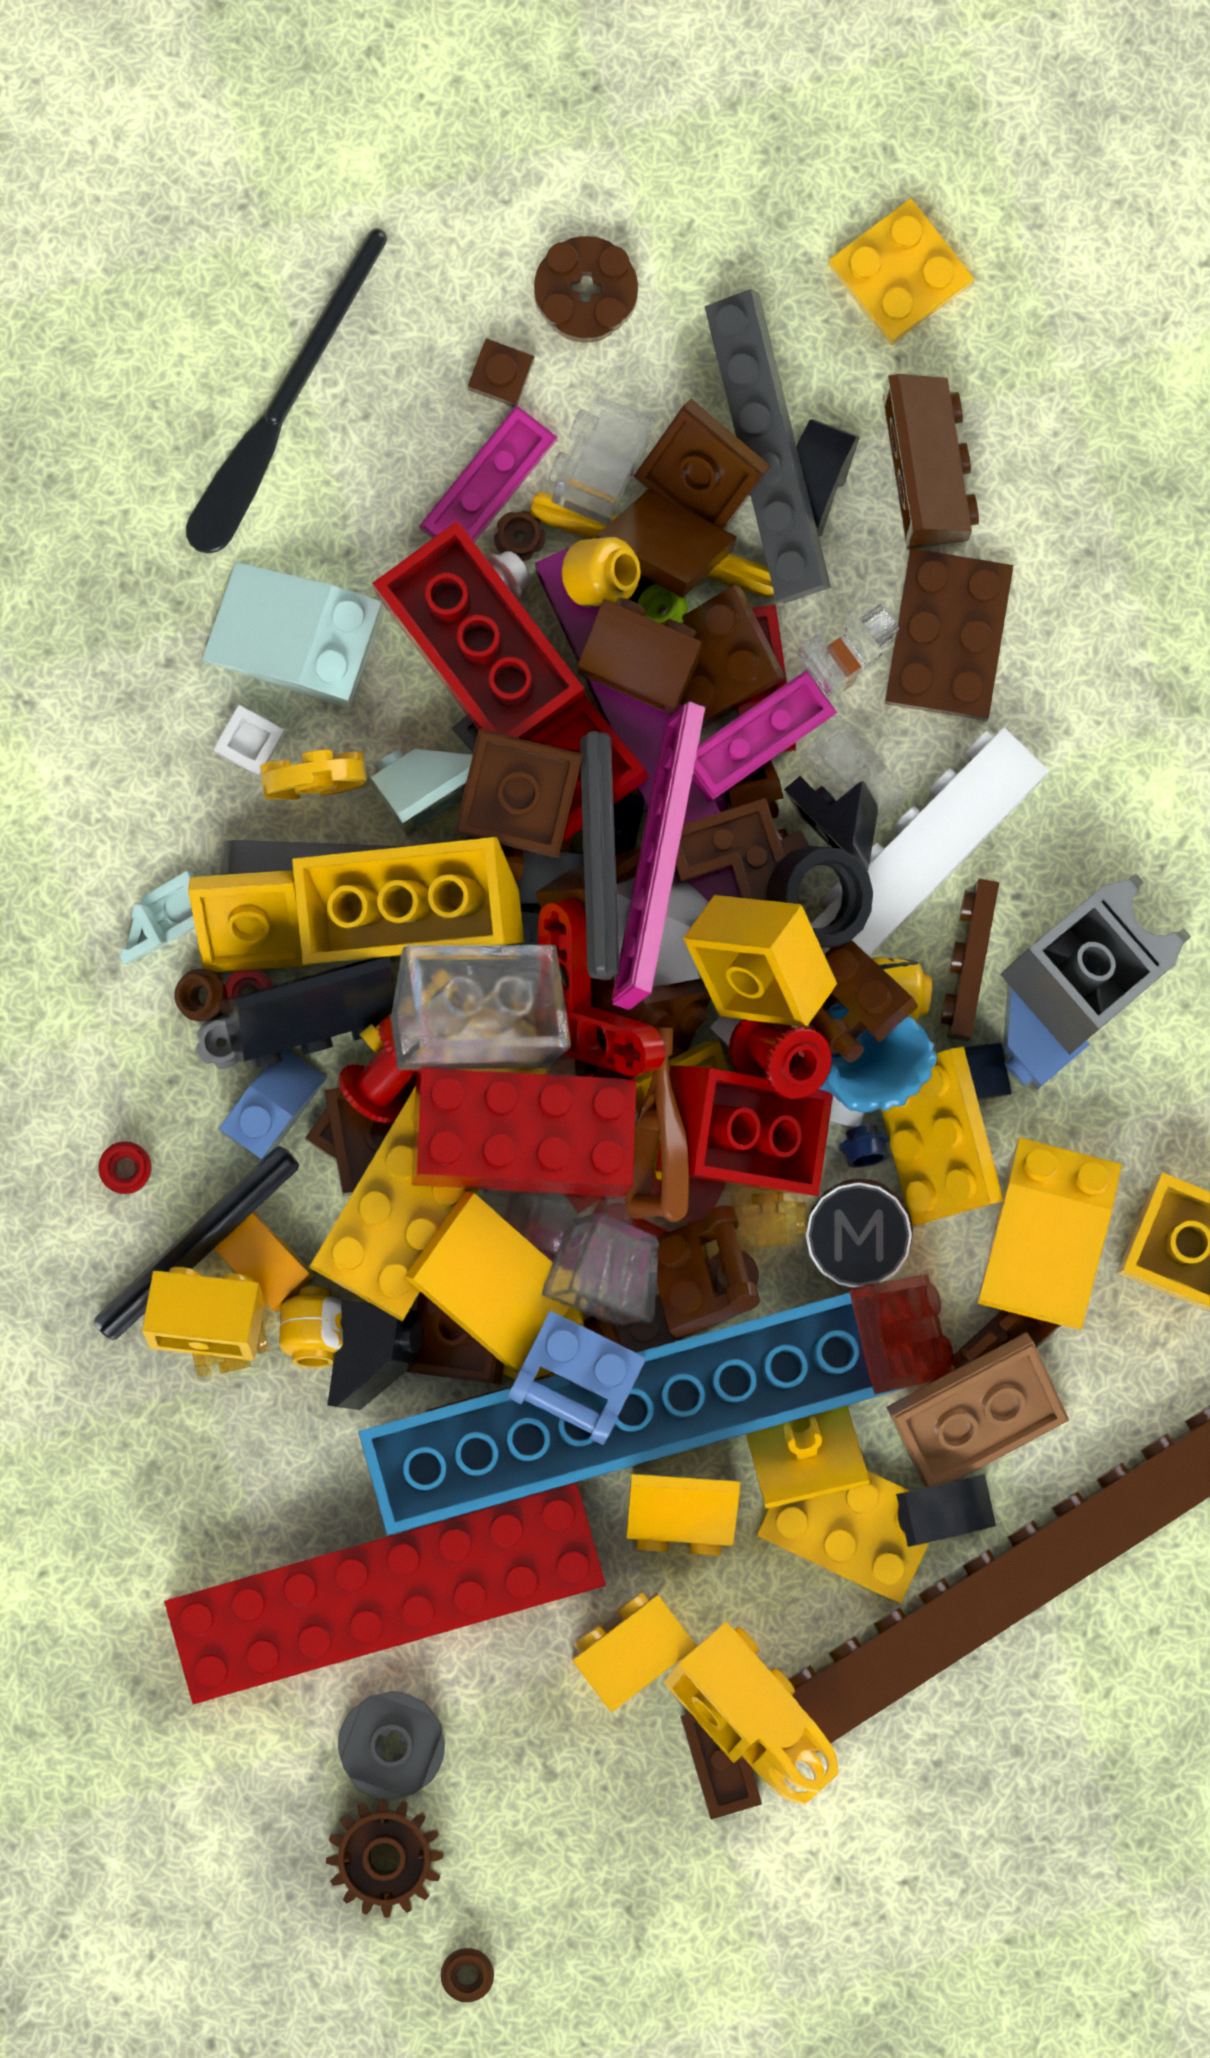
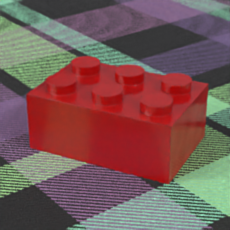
M670 1065L671 1087L686 1131L689 1177L774 1192L819 1196L833 1095L830 1092L818 1089L815 1093L806 1096L804 1099L789 1100L776 1094V1091L772 1090V1086L768 1085L769 1080L766 1078L707 1067ZM660 1140L655 1171L662 1172Z

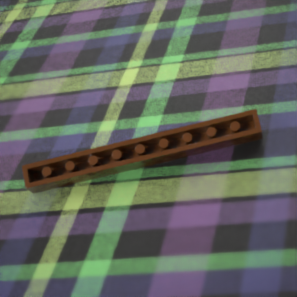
M1210 1405L1187 1419L1185 1423L1190 1430L1172 1441L1166 1433L1141 1449L1140 1451L1145 1459L1135 1466L1127 1469L1122 1462L1099 1476L1096 1480L1101 1488L1083 1499L1079 1491L1057 1503L1052 1507L1056 1517L1041 1527H1038L1035 1521L1032 1520L1011 1533L1007 1538L1012 1545L1001 1553L994 1556L990 1549H987L965 1563L963 1568L967 1575L949 1585L946 1579L943 1578L918 1594L923 1603L907 1614H904L902 1609L898 1607L877 1620L873 1625L878 1632L864 1642L860 1643L856 1636H853L831 1650L829 1655L833 1662L815 1673L812 1666L809 1665L792 1675L788 1680L795 1689V1693L792 1695L794 1699L816 1723L831 1744L1209 1498Z

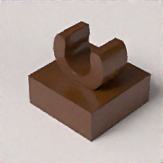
M771 760L725 792L731 808L766 798L772 819L777 818L779 814L776 800L784 798L780 779Z

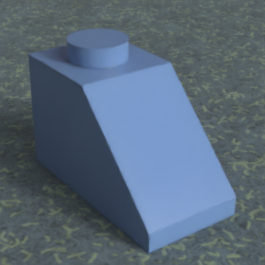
M1007 984L1003 1051L1008 1055L1009 1059L1004 1064L1022 1086L1025 1087L1031 1082L1038 1090L1090 1044L1088 1041L1084 1042L1069 1055L1010 985Z
M288 1049L281 1051L282 1062L268 1065L252 1082L219 1127L224 1134L261 1160L275 1147L279 1146L327 1079L325 1075Z

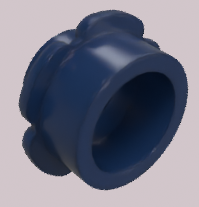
M862 1125L850 1129L846 1132L847 1139L839 1144V1151L843 1152L848 1166L852 1168L876 1165L889 1157L886 1142L890 1141V1136L885 1132H878L875 1125Z

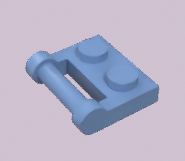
M549 1311L507 1398L519 1404H522L525 1400L591 1433L589 1439L604 1446L646 1358L559 1314ZM541 1367L606 1399L607 1402L601 1414L533 1381L539 1368Z

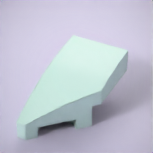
M186 871L143 896L141 904H134L131 917L134 919L126 948H122L120 955L123 964H130L195 930L188 893L190 877H195L193 871Z

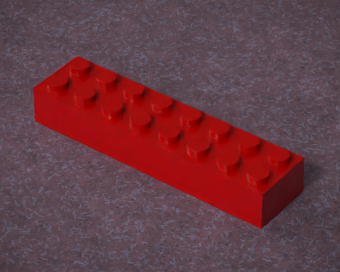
M576 1482L168 1599L164 1603L192 1705L605 1587L606 1583Z

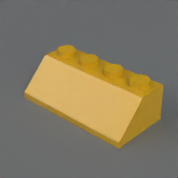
M497 837L292 859L303 965L524 943L519 889Z

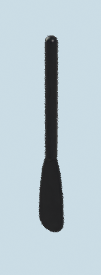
M374 228L367 234L265 414L239 441L217 471L191 513L186 524V538L195 550L206 554L215 553L225 548L232 540L258 491L272 459L284 420L386 245L387 235L382 229Z

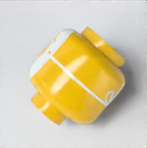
M320 1286L303 1287L299 1290V1296L289 1298L281 1305L280 1348L283 1353L292 1357V1363L297 1366L308 1368L333 1365L335 1352L343 1345L342 1301L331 1297V1290Z

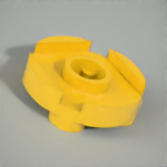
M330 749L316 750L301 754L302 763L291 765L289 760H279L260 765L264 796L267 800L300 799V794L320 793V796L334 795L365 786L364 782H367L364 755L361 751L346 752L333 756V751Z

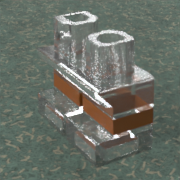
M879 604L861 618H858L854 611L851 610L847 614L838 639L827 646L817 633L800 646L794 665L800 673L807 670L828 700L831 701L876 668L883 653L882 650L893 643V635L898 633L899 628L882 604Z

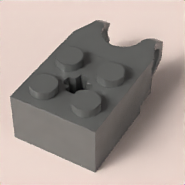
M1137 874L1128 880L1104 885L1030 946L1000 974L1069 1055L1175 965L1183 944L1191 938L1184 928L1179 932H1171L1167 935H1154L1138 924L1133 914L1132 904L1133 898L1138 893L1139 886L1144 882Z

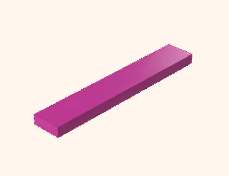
M692 702L684 704L665 721L619 958L620 971L616 975L612 994V1004L627 1010L632 1009L652 992L705 713V707Z

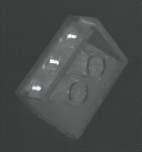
M406 945L401 953L391 1014L398 1070H419L421 1067L442 1069L548 1068L571 1047L556 945Z

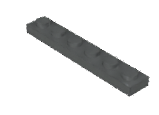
M749 289L704 307L736 437L771 466L750 496L776 601L786 604L829 589L831 584L760 295L758 292Z

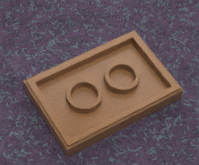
M1027 1332L886 1407L924 1487L959 1480L1069 1421L1037 1348Z

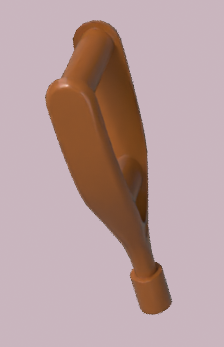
M656 1028L664 1041L665 1059L662 1066L653 1071L650 1087L635 1123L633 1187L625 1196V1208L632 1218L642 1219L646 1216L664 1217L671 1222H677L683 1219L688 1211V1145L686 1131L671 1087L669 1075V1055H672L673 1028ZM659 1134L662 1163L661 1195H652L654 1161Z

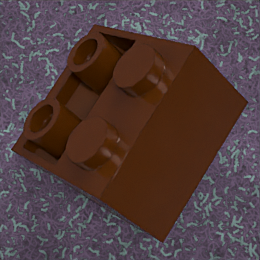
M619 597L616 604L604 599L579 661L578 675L672 716L677 711L700 660L702 642L694 638L696 631L672 619H667L665 625L645 617L647 610L644 607L625 598Z

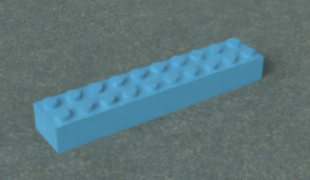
M871 1286L637 1352V1354L646 1358L645 1363L604 1446L589 1439L591 1433L525 1400L522 1404H519L507 1398L511 1388L358 1431L386 1535L390 1536L904 1389L875 1287ZM557 1375L535 1381L601 1414L607 1402L606 1399Z

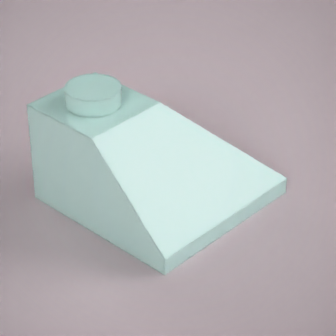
M399 749L380 760L375 765L378 773L370 778L406 836L462 801L472 755L413 749L404 755L402 750Z

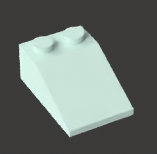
M235 562L202 661L351 710L384 614L382 601L334 585Z

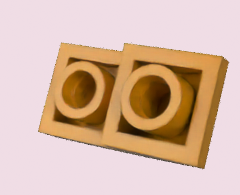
M253 1211L214 1248L236 1273L246 1275L252 1278L253 1282L259 1283L265 1298V1304L275 1312L314 1276L285 1239L275 1235L256 1211Z

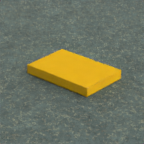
M467 1191L463 1193L405 1275V1278L513 1373L517 1374L549 1311L564 1316L582 1291L581 1287L474 1192Z

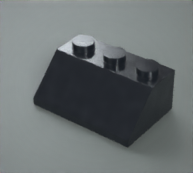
M389 957L363 960L220 1000L219 1003L235 1061L245 1062L250 1060L252 1069H257L282 1062L281 1051L301 1046L303 1055L334 1047L331 1037L351 1032L353 1041L362 1039L359 1034L370 1024L376 1027L383 1019L395 1011L392 969Z

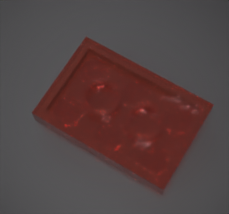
M928 1274L872 1283L849 1289L874 1395L933 1382L952 1372L951 1366L954 1362L953 1349L949 1339L943 1335L938 1316L941 1312V1299L937 1288L930 1283Z

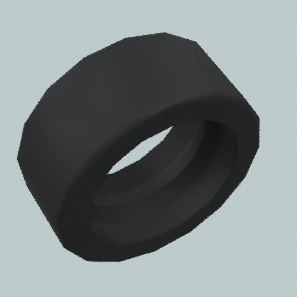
M807 845L790 851L775 866L768 881L766 901L797 904L798 888L804 875L814 866H828L835 871L840 880L842 888L841 907L835 919L829 925L823 928L812 927L820 947L834 948L850 942L863 930L872 912L873 888L869 873L857 857L844 849Z

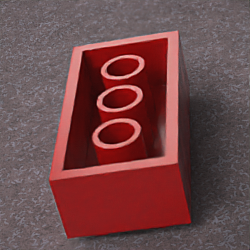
M458 520L372 583L377 598L382 601L383 606L477 730L482 729L527 740L585 697V688Z
M421 1067L416 1078L411 1185L625 1197L633 1187L636 1080Z

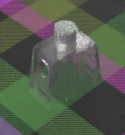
M605 1196L602 1214L596 1213L575 1218L567 1225L541 1295L621 1329L652 1323L655 1313L659 1242L654 1235L632 1226L633 1218L626 1211L625 1197Z

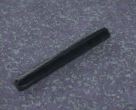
M282 1146L275 1147L95 1316L94 1323L97 1329L106 1338L117 1340L145 1314L153 1271L169 1272L170 1268L173 1267L193 1269L298 1170L299 1163L293 1154Z

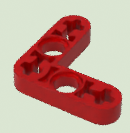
M564 899L545 905L539 914L538 1026L543 1043L555 1053L627 1076H639L655 1071L662 1066L665 1059L664 1041L656 1028L647 1023L591 1007V977L587 971L585 907L576 899ZM561 964L565 966L569 975L568 988L563 984L560 976ZM598 1026L602 1029L606 1038L605 1051L600 1047L597 1040L596 1030ZM633 1043L634 1048L627 1049V1044Z

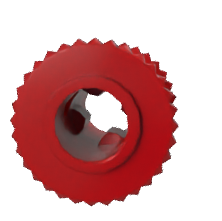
M389 1016L379 1024L378 1035L381 1037L380 1040L383 1047L379 1049L366 1067L358 1064L347 1065L340 1072L339 1076L340 1089L346 1100L359 1113L377 1122H395L403 1108L399 1092L413 1077L415 1071L419 1073L421 1067L441 1068L443 1065L442 1050L432 1034L419 1023L403 1016Z
M742 1019L732 1032L728 1054L730 1055L732 1066L735 1067V1071L740 1074L768 1079V1085L772 1086V1090L776 1091V1094L781 1095L783 1098L798 1100L810 1096L821 1088L829 1074L832 1063L831 1048L828 1041L825 1040V1036L813 1028L799 1026L798 1028L793 1027L791 1029V1025Z

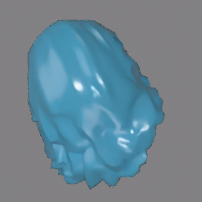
M840 1005L831 1006L826 1010L834 1019H842L848 1013ZM906 1017L881 1042H878L865 1030L856 1039L863 1046L861 1056L853 1062H848L839 1053L832 1054L831 1069L820 1090L830 1092L850 1111L871 1113L878 1109L886 1111L892 1106H904L908 1098L917 1095L921 1086L927 1083L932 1076V1068L937 1061L936 1054L932 1051L934 1043L929 1040L924 1028L921 1025H917L911 1017Z

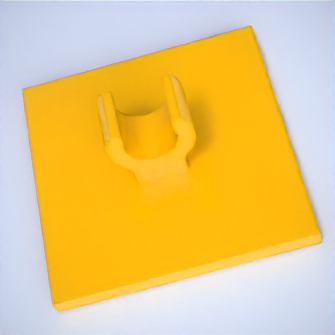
M848 1405L745 1434L766 1509L870 1484Z

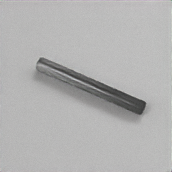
M590 731L580 739V753L583 754L581 761L587 971L591 978L610 980L613 976L618 975L620 971L611 737L607 733Z

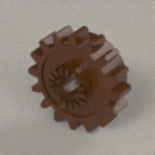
M379 1799L377 1811L371 1812L369 1807L362 1802L357 1806L360 1816L357 1821L347 1815L340 1819L342 1826L347 1830L346 1834L330 1835L329 1841L339 1847L338 1853L326 1857V1864L338 1866L339 1873L330 1882L332 1886L346 1885L348 1891L343 1898L346 1904L353 1901L356 1897L363 1901V1914L367 1915L373 1905L381 1906L384 1918H388L391 1915L393 1905L398 1903L408 1913L413 1909L410 1897L416 1894L418 1897L427 1900L430 1896L427 1887L423 1884L425 1879L430 1881H439L441 1873L430 1867L432 1861L444 1858V1851L431 1849L430 1842L439 1836L438 1829H432L424 1832L421 1825L424 1823L427 1814L422 1811L413 1819L407 1816V1801L403 1800L397 1810L392 1811L389 1810V1804L386 1799ZM380 1843L393 1845L400 1855L399 1866L389 1872H382L375 1868L370 1858L371 1849L375 1845Z

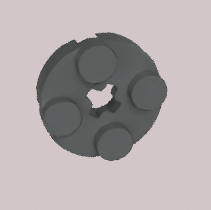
M389 1691L369 1696L349 1712L340 1729L338 1751L343 1769L358 1789L372 1797L394 1800L415 1794L434 1779L444 1758L445 1739L440 1720L424 1701L408 1693ZM392 1730H396L402 1733L400 1742L407 1745V1751L405 1755L396 1753L392 1761L386 1760L382 1757L383 1748L376 1745L379 1735L388 1737Z

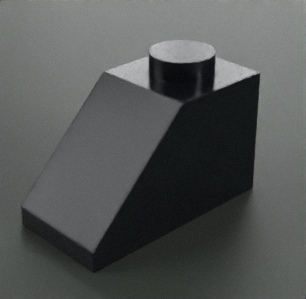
M342 1300L343 1345L334 1354L327 1406L361 1410L415 1364L416 1353L420 1350L423 1343L422 1311L409 1309L404 1320L401 1321L371 1303Z

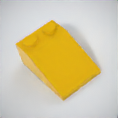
M1019 1137L1008 1165L1002 1191L1004 1201L1000 1202L977 1304L1081 1330L1113 1211L1122 1164Z
M630 1474L626 1539H637L636 1550L668 1552L669 1542L690 1543L689 1554L721 1556L722 1545L733 1546L741 1482Z

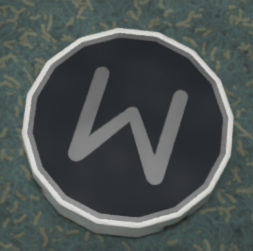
M858 1182L838 1186L819 1200L809 1215L805 1239L809 1257L821 1274L839 1286L863 1289L878 1286L899 1271L909 1255L912 1232L908 1214L896 1197L879 1186Z

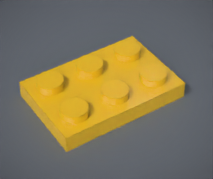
M964 1047L936 1053L937 1061L932 1068V1076L927 1083L921 1086L917 1095L910 1096L904 1106H892L886 1111L881 1109L886 1131L890 1136L889 1143L912 1226L930 1223L1004 1201Z
M867 1471L869 1485L768 1508L756 1536L899 1604L902 1603L929 1543L908 1547L905 1533L900 1528L898 1522L899 1505L896 1494L910 1490L870 1471Z

